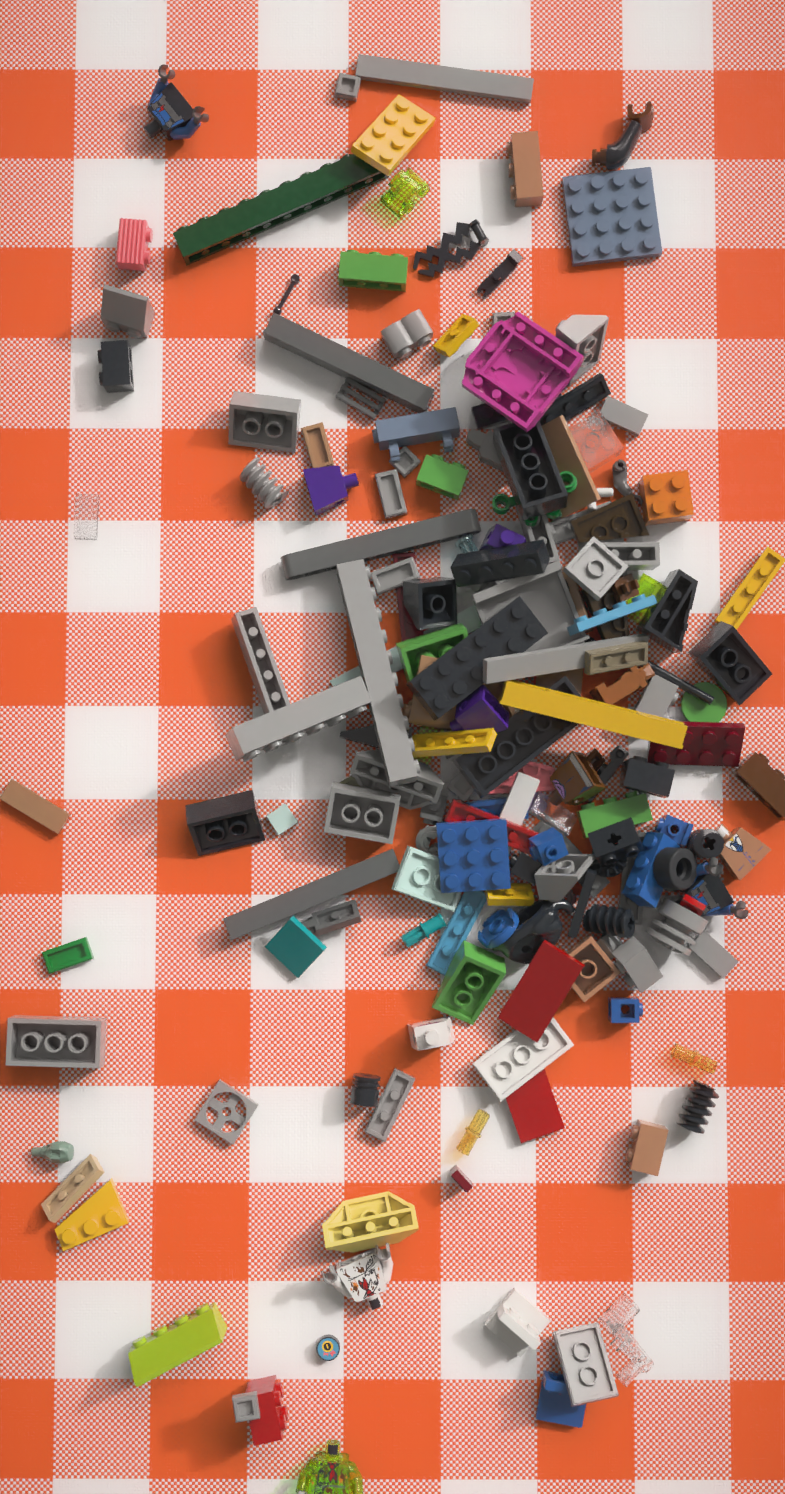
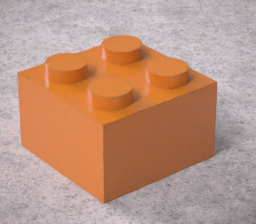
M688 470L643 475L638 484L640 497L643 500L641 506L646 526L689 521L692 518L694 510Z

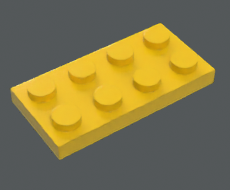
M398 94L352 145L351 153L389 176L434 125L436 118Z

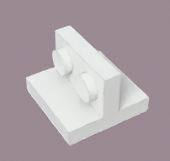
M514 1287L484 1324L486 1328L521 1357L529 1347L533 1350L537 1349L541 1344L539 1335L551 1320Z

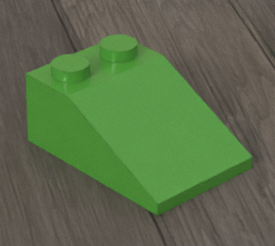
M464 940L452 958L433 1001L432 1008L473 1025L506 975L505 958Z

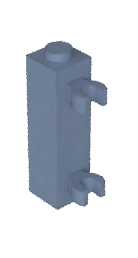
M456 407L376 420V429L372 430L374 443L379 444L380 451L389 449L391 462L400 461L398 447L439 440L443 441L444 453L453 452L452 438L460 436Z

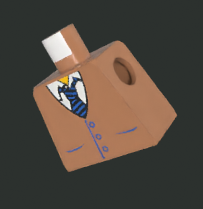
M721 824L714 830L724 840V848L718 857L735 880H741L771 851L767 845L741 827H736L730 832Z

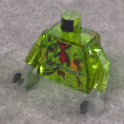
M328 1440L326 1442V1452H316L315 1458L309 1459L300 1471L296 1493L363 1494V1478L356 1464L350 1461L349 1454L340 1453V1441Z

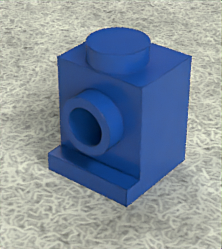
M667 814L663 818L660 817L658 819L655 830L658 833H665L680 847H684L694 825ZM672 825L677 827L676 834L670 831Z
M608 997V1021L611 1023H639V1017H643V1004L639 1003L638 998ZM623 1005H627L629 1007L627 1013L621 1012V1007Z

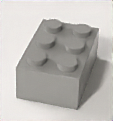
M333 782L324 832L393 844L401 794Z

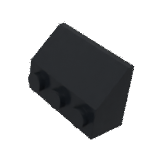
M253 790L185 806L187 826L198 856L265 841Z

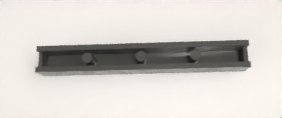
M273 313L266 329L263 330L265 340L344 378L349 377L367 389L417 413L427 412L434 397V389L276 313Z
M388 850L223 918L230 935V940H234L398 872L400 865L394 850Z

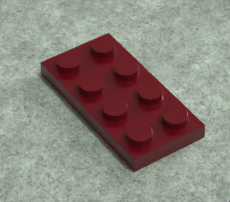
M679 721L688 726L682 744L683 749L648 741L647 763L656 764V762H663L669 765L739 767L745 725L744 723Z

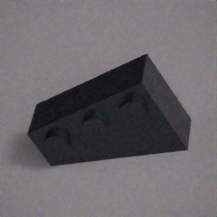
M680 569L670 571L655 596L657 604L648 608L636 630L642 634L649 635L650 639L672 653L682 652L684 646L682 643L685 631L688 628L687 621L690 610H692L698 581Z

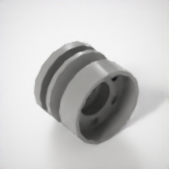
M664 898L658 909V912L665 917L664 922L653 919L652 923L660 927L659 931L657 932L648 927L646 932L657 943L675 953L690 956L692 951L683 946L685 941L695 946L697 943L689 937L690 932L701 935L709 921L681 905Z

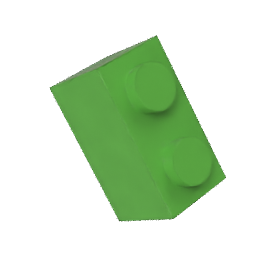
M426 454L416 479V485L458 501L469 470H466V467L460 463L453 462V464L445 462L444 458L439 455L432 454L429 456Z

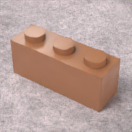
M538 131L511 133L510 142H506V154L511 156V163L508 164V176L513 178V185H510V199H514L515 208L542 206L544 193Z

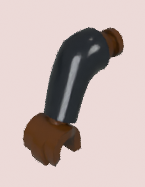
M650 101L645 104V111L638 114L633 113V104H628V124L616 142L607 144V149H601L600 152H597V149L592 150V166L600 163V166H606L607 170H615L621 168L628 161L641 133H645L652 126L654 108Z

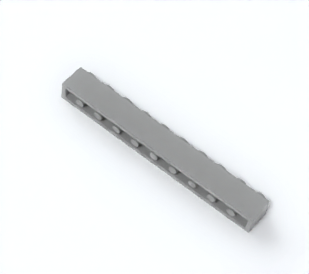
M363 559L337 564L336 575L362 680L372 700L368 705L388 786L393 787L415 782L418 777L417 774H420V766L418 760L413 759L412 752L415 751L414 742L407 735L406 730L409 729V722L407 716L402 715L401 708L404 707L403 698L396 691L395 686H398L396 672L392 673L390 665L393 664L390 651H386L387 635L385 629L381 630L379 623L382 622L380 608L376 609L374 603L377 600L374 587L370 588L369 566L365 567Z

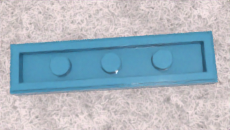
M468 891L463 893L426 964L427 967L445 976L452 958L462 942L466 940L486 902L485 892Z

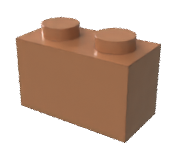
M637 1119V1123L632 1126L630 1138L633 1139L631 1148H627L625 1162H628V1167L634 1171L658 1176L669 1130L663 1125Z

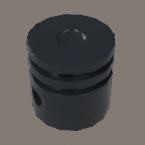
M365 1073L353 1074V1078H355L353 1079V1084L355 1085H352L350 1103L359 1106L376 1107L379 1095V1088L377 1087H380L378 1081H380L381 1077Z

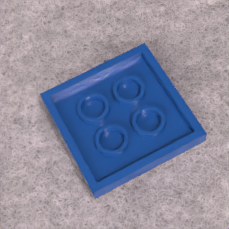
M506 818L436 823L441 893L511 889Z

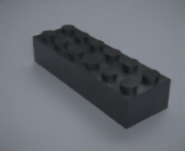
M519 596L411 679L406 685L435 721L484 684L483 659L523 653L547 635L548 632Z
M566 676L548 688L582 697ZM521 709L509 718L508 729L497 732L491 752L462 754L453 763L479 797L483 798L579 723Z

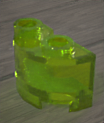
M408 167L406 172L402 169L389 182L388 185L391 188L385 195L382 194L380 202L398 218H401L404 214H409L413 210L416 198H424L428 194L430 186Z

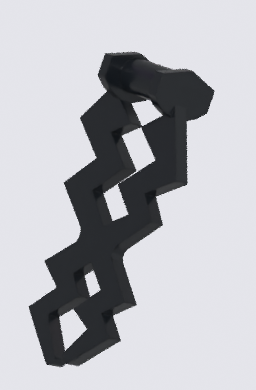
M477 219L470 224L457 222L455 235L443 233L441 248L437 249L427 245L426 254L416 251L413 269L417 270L420 259L432 262L433 256L438 257V265L428 262L429 270H418L419 274L434 278L435 271L443 274L446 261L460 264L462 257L472 261L480 247L488 244L489 238L486 237ZM469 230L474 232L478 243L470 240L469 251L457 247L455 255L448 252L449 243L461 246L462 235L469 238Z

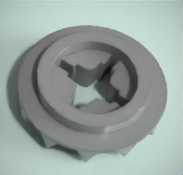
M427 825L422 830L420 829L416 837V846L418 850L438 857V843L429 846L431 838L435 839L437 837L436 825Z

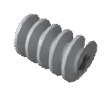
M257 457L250 461L243 469L240 480L246 482V487L252 488V494L258 495V501L264 502L263 506L269 509L282 502L289 491L281 493L284 485L275 486L278 480L277 477L270 480L269 477L272 472L269 470L264 473L266 465L258 466L260 458Z

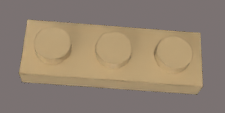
M90 1154L41 1204L49 1221L56 1223L105 1173L95 1156Z

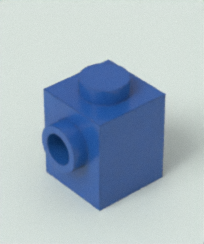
M554 827L529 838L531 844L529 852L532 858L538 860L543 866L569 855L562 834Z

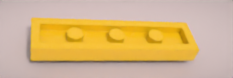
M766 547L714 621L716 623L720 621L734 626L737 630L784 564L785 558L771 548Z
M494 728L415 734L412 736L415 747L412 755L415 758L491 752L497 733Z

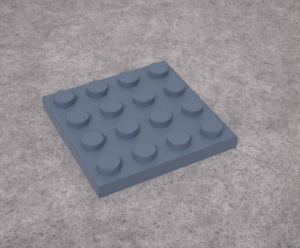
M651 167L562 177L573 267L661 257L662 246Z

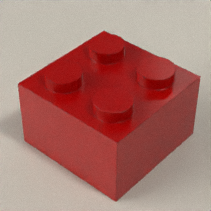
M276 1375L250 1380L246 1393L257 1391L260 1409V1419L249 1420L254 1446L282 1440L284 1430H287L286 1421L289 1420L287 1407L282 1406L281 1397H284L282 1383L277 1382Z

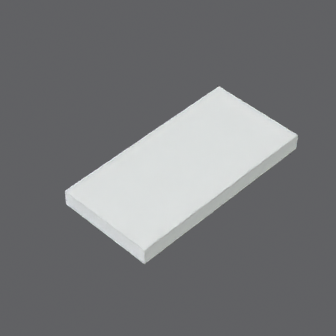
M552 1018L538 1043L515 1030L472 1063V1065L501 1102L573 1047L574 1044L556 1020Z

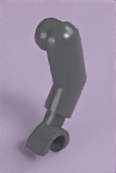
M619 459L612 467L613 485L623 497L633 494L634 499L641 506L642 498L634 495L632 488L627 484V463Z

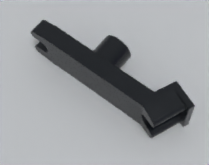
M513 249L506 259L480 284L477 293L485 291L483 299L489 297L518 267L523 257Z

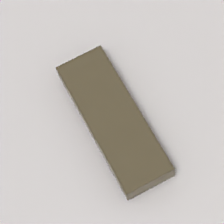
M638 641L585 651L584 673L593 675L631 668L635 665H646L648 663V642Z

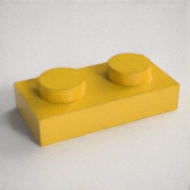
M462 314L433 345L434 349L438 353L450 358L458 351L464 341L474 333L479 323L475 318Z
M510 883L511 889L484 890L487 906H531L534 903L531 884Z

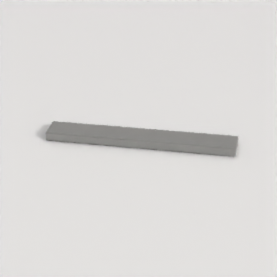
M358 54L355 76L361 77V80L523 103H531L534 78Z
M643 633L483 659V682L489 684L584 668L585 651L638 641L648 642L649 635Z

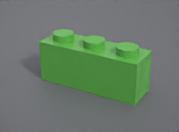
M356 250L341 251L338 276L339 286L406 292L408 257H404L401 254L382 255L379 252L365 254L359 253Z
M638 791L626 793L625 799L617 800L615 796L604 799V804L595 806L594 802L581 805L582 810L576 811L583 838H588V833L630 817L635 825L653 820L646 793L639 795Z

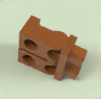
M649 663L639 669L635 665L624 672L611 686L606 687L603 682L589 693L593 700L613 705L632 692L636 693L647 686L646 681L655 676V673Z

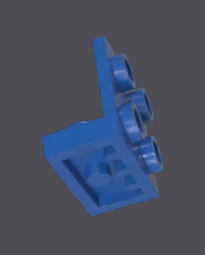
M543 1370L536 1419L581 1428L586 1404L572 1407L563 1374Z

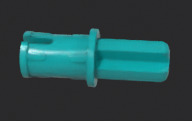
M438 913L424 923L419 922V926L403 934L401 938L405 946L410 947L425 937L427 939L430 938L429 935L447 925L441 914Z

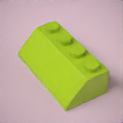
M215 1302L210 1305L204 1303L195 1309V1313L189 1316L183 1314L174 1320V1324L168 1327L162 1325L153 1331V1335L147 1338L141 1336L132 1342L128 1356L136 1387L223 1342L228 1327Z

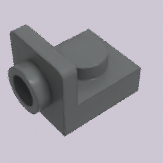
M440 794L437 804L421 807L419 817L424 818L423 823L434 826L437 822L442 823L448 798L447 795Z

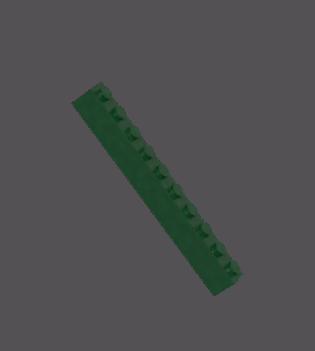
M346 154L339 161L326 163L314 172H305L298 179L285 181L279 187L272 190H264L252 199L241 200L236 206L223 208L211 217H202L195 224L182 226L173 235L187 266L384 180L389 176L356 155Z

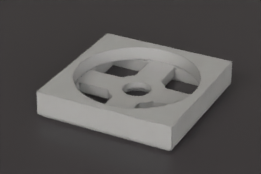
M220 1079L194 1120L234 1145L259 1104ZM222 1092L233 1093L228 1102L223 1103L214 1098V1096ZM240 1098L246 1106V1117L236 1112L235 1106ZM208 1106L218 1111V1118L214 1124L208 1121L206 1114ZM229 1107L231 1114L229 1116L223 1115V1108ZM232 1120L239 1125V1128L232 1132L221 1130L226 1121Z

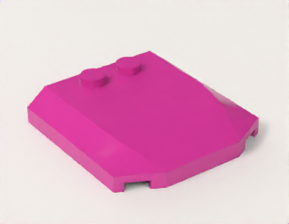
M517 312L513 317L495 323L467 358L462 387L528 432L537 424L577 373L584 360V356L520 312Z

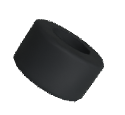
M666 847L660 850L654 860V878L662 888L685 890L695 881L697 861L694 854L688 849Z

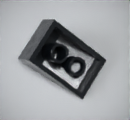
M722 621L688 652L701 669L739 706L772 675V672L734 626Z

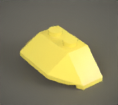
M389 1191L343 1201L322 1225L326 1250L357 1252L375 1248L376 1245L381 1247L385 1246L386 1243H389V1245L399 1243L419 1230L415 1206Z

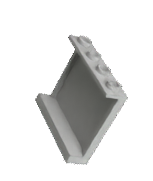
M560 560L548 564L545 572L542 574L513 578L471 595L482 625L520 596L548 632L547 635L525 652L585 643L584 640L589 639V635H586L585 631L570 636L567 627L573 625V620L578 618L579 615L561 571L563 568Z

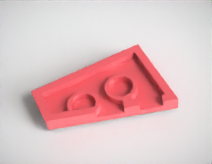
M530 761L487 795L509 794L518 772L540 780L536 792H553L555 787L550 781V776L554 773L555 768Z

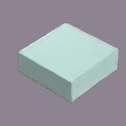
M286 803L267 815L278 835L298 823Z

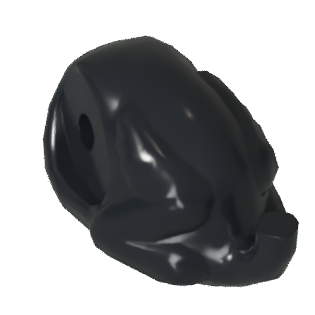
M565 899L557 902H550L549 900L534 902L531 906H527L516 913L519 916V923L514 933L504 943L491 949L493 951H500L514 962L530 964L544 940L554 946L557 944L563 929L558 910L563 909L569 915L575 911L574 906Z

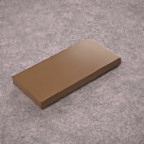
M563 415L542 426L559 473L569 471L577 479L576 489L568 494L566 508L560 509L562 513L561 519L601 499ZM563 482L564 486L569 485L568 482Z

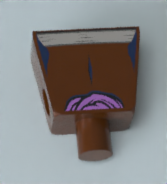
M572 751L550 776V781L555 790L548 795V798L555 806H558L562 801L565 804L576 806L600 793L606 787L586 755Z

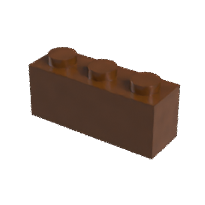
M750 753L739 764V767L734 769L732 774L780 821H785V775L778 769L774 770L768 764L770 762L768 758L762 753Z

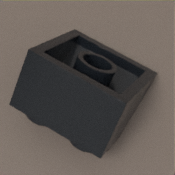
M434 577L403 581V603L418 630L458 624L457 588L453 578Z

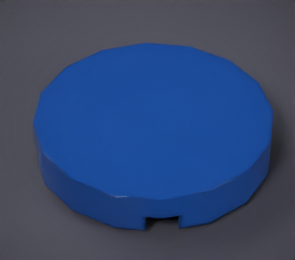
M507 908L506 911L504 909L497 910L484 921L482 925L484 929L482 932L479 930L478 940L485 948H494L501 945L516 930L519 916L511 908Z

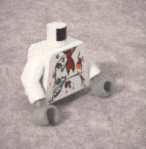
M386 1243L385 1249H379L378 1245H376L375 1248L337 1263L336 1271L333 1265L329 1266L331 1272L324 1273L321 1271L326 1284H331L337 1291L347 1298H353L355 1302L366 1299L371 1310L377 1309L383 1305L379 1293L387 1289V1283L391 1280L393 1261L389 1243Z

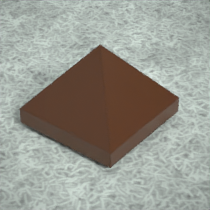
M595 748L585 754L595 771L606 761Z

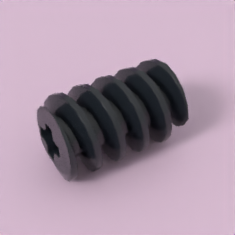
M697 829L691 832L686 846L697 858L717 857L722 852L724 840L717 831Z
M593 904L591 909L585 912L582 920L583 927L587 932L631 939L635 931V919L631 909L624 910L621 907L616 909L614 906L608 908L607 905L600 907L599 904Z
M693 1079V1082L698 1087L689 1089L694 1094V1097L685 1098L690 1103V1106H682L687 1114H679L678 1116L683 1120V1123L677 1124L692 1132L704 1134L705 1130L700 1125H708L709 1122L704 1116H712V1112L707 1107L714 1108L716 1104L711 1098L718 1099L719 1095L713 1087Z

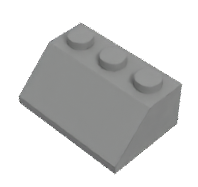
M572 315L557 325L555 337L584 356L581 366L567 386L570 387L600 362L609 317L606 315Z
M234 391L229 404L228 444L295 453L300 424L301 399Z

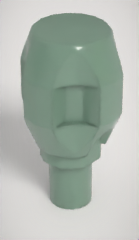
M56 1141L43 1147H33L31 1155L42 1157L51 1163H65L73 1159L74 1147L68 1142Z

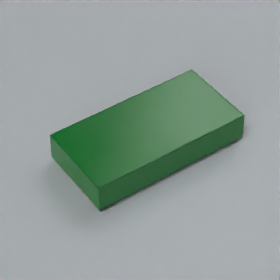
M87 937L42 952L49 974L94 958Z

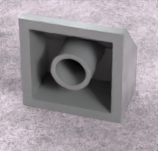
M104 284L101 320L106 328L113 332H119V330L127 332L129 336L137 339L140 336L148 338L155 316V311L149 298Z
M569 854L550 864L542 865L534 874L539 900L561 901L596 859L595 854Z

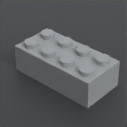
M11 1016L8 1018L6 1066L101 1068L105 1065L107 1018Z

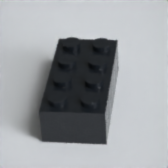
M540 421L528 432L514 423L493 428V444L522 521L566 508L568 493Z

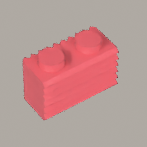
M120 218L116 264L119 269L146 271V264H150L151 253L147 249L148 242H152L153 231L152 228H149L146 220Z

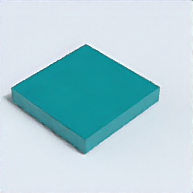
M294 916L287 921L265 946L297 978L327 948Z

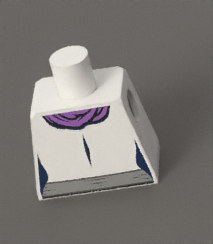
M450 1016L407 1024L412 1048L417 1051L450 1045L455 1040Z

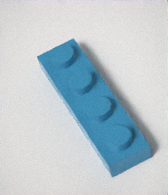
M645 594L632 598L633 603L630 604L622 601L612 605L613 610L607 612L606 608L593 612L594 617L589 619L587 615L578 617L573 620V625L567 627L569 635L572 636L657 604L655 595L645 597Z

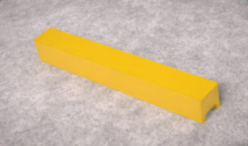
M516 680L504 681L501 696L498 699L499 703L679 749H683L682 744L688 727L683 722Z

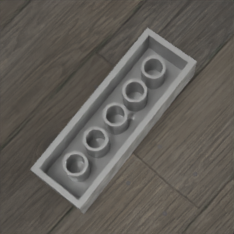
M359 676L232 727L225 736L235 760L243 758V761L246 762L257 757L262 750L268 753L277 749L284 741L286 744H290L299 740L300 737L304 736L303 733H307V736L315 734L324 728L325 724L328 727H332L346 719L347 715L349 719L354 718L367 710L366 706L372 700L362 677Z

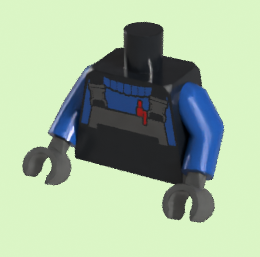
M162 64L158 69L161 78L157 80L147 107L152 121L146 124L143 129L151 139L160 132L168 141L189 139L201 126L200 122H208L209 115L202 114L205 110L203 107L196 106L193 109L173 83H168V79H173L176 74L174 70H169L168 74H166L168 65Z
M712 857L709 862L706 860L701 864H697V876L694 883L689 888L681 891L684 895L687 894L706 905L700 917L734 914L738 919H745L749 912L748 910H743L746 908V903L738 901L736 906L732 904L734 900L719 877L722 874L723 865H718V859ZM683 897L677 900L675 903L680 904Z

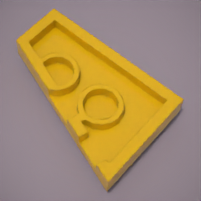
M111 1178L54 1229L63 1251L129 1223V1218L113 1179Z

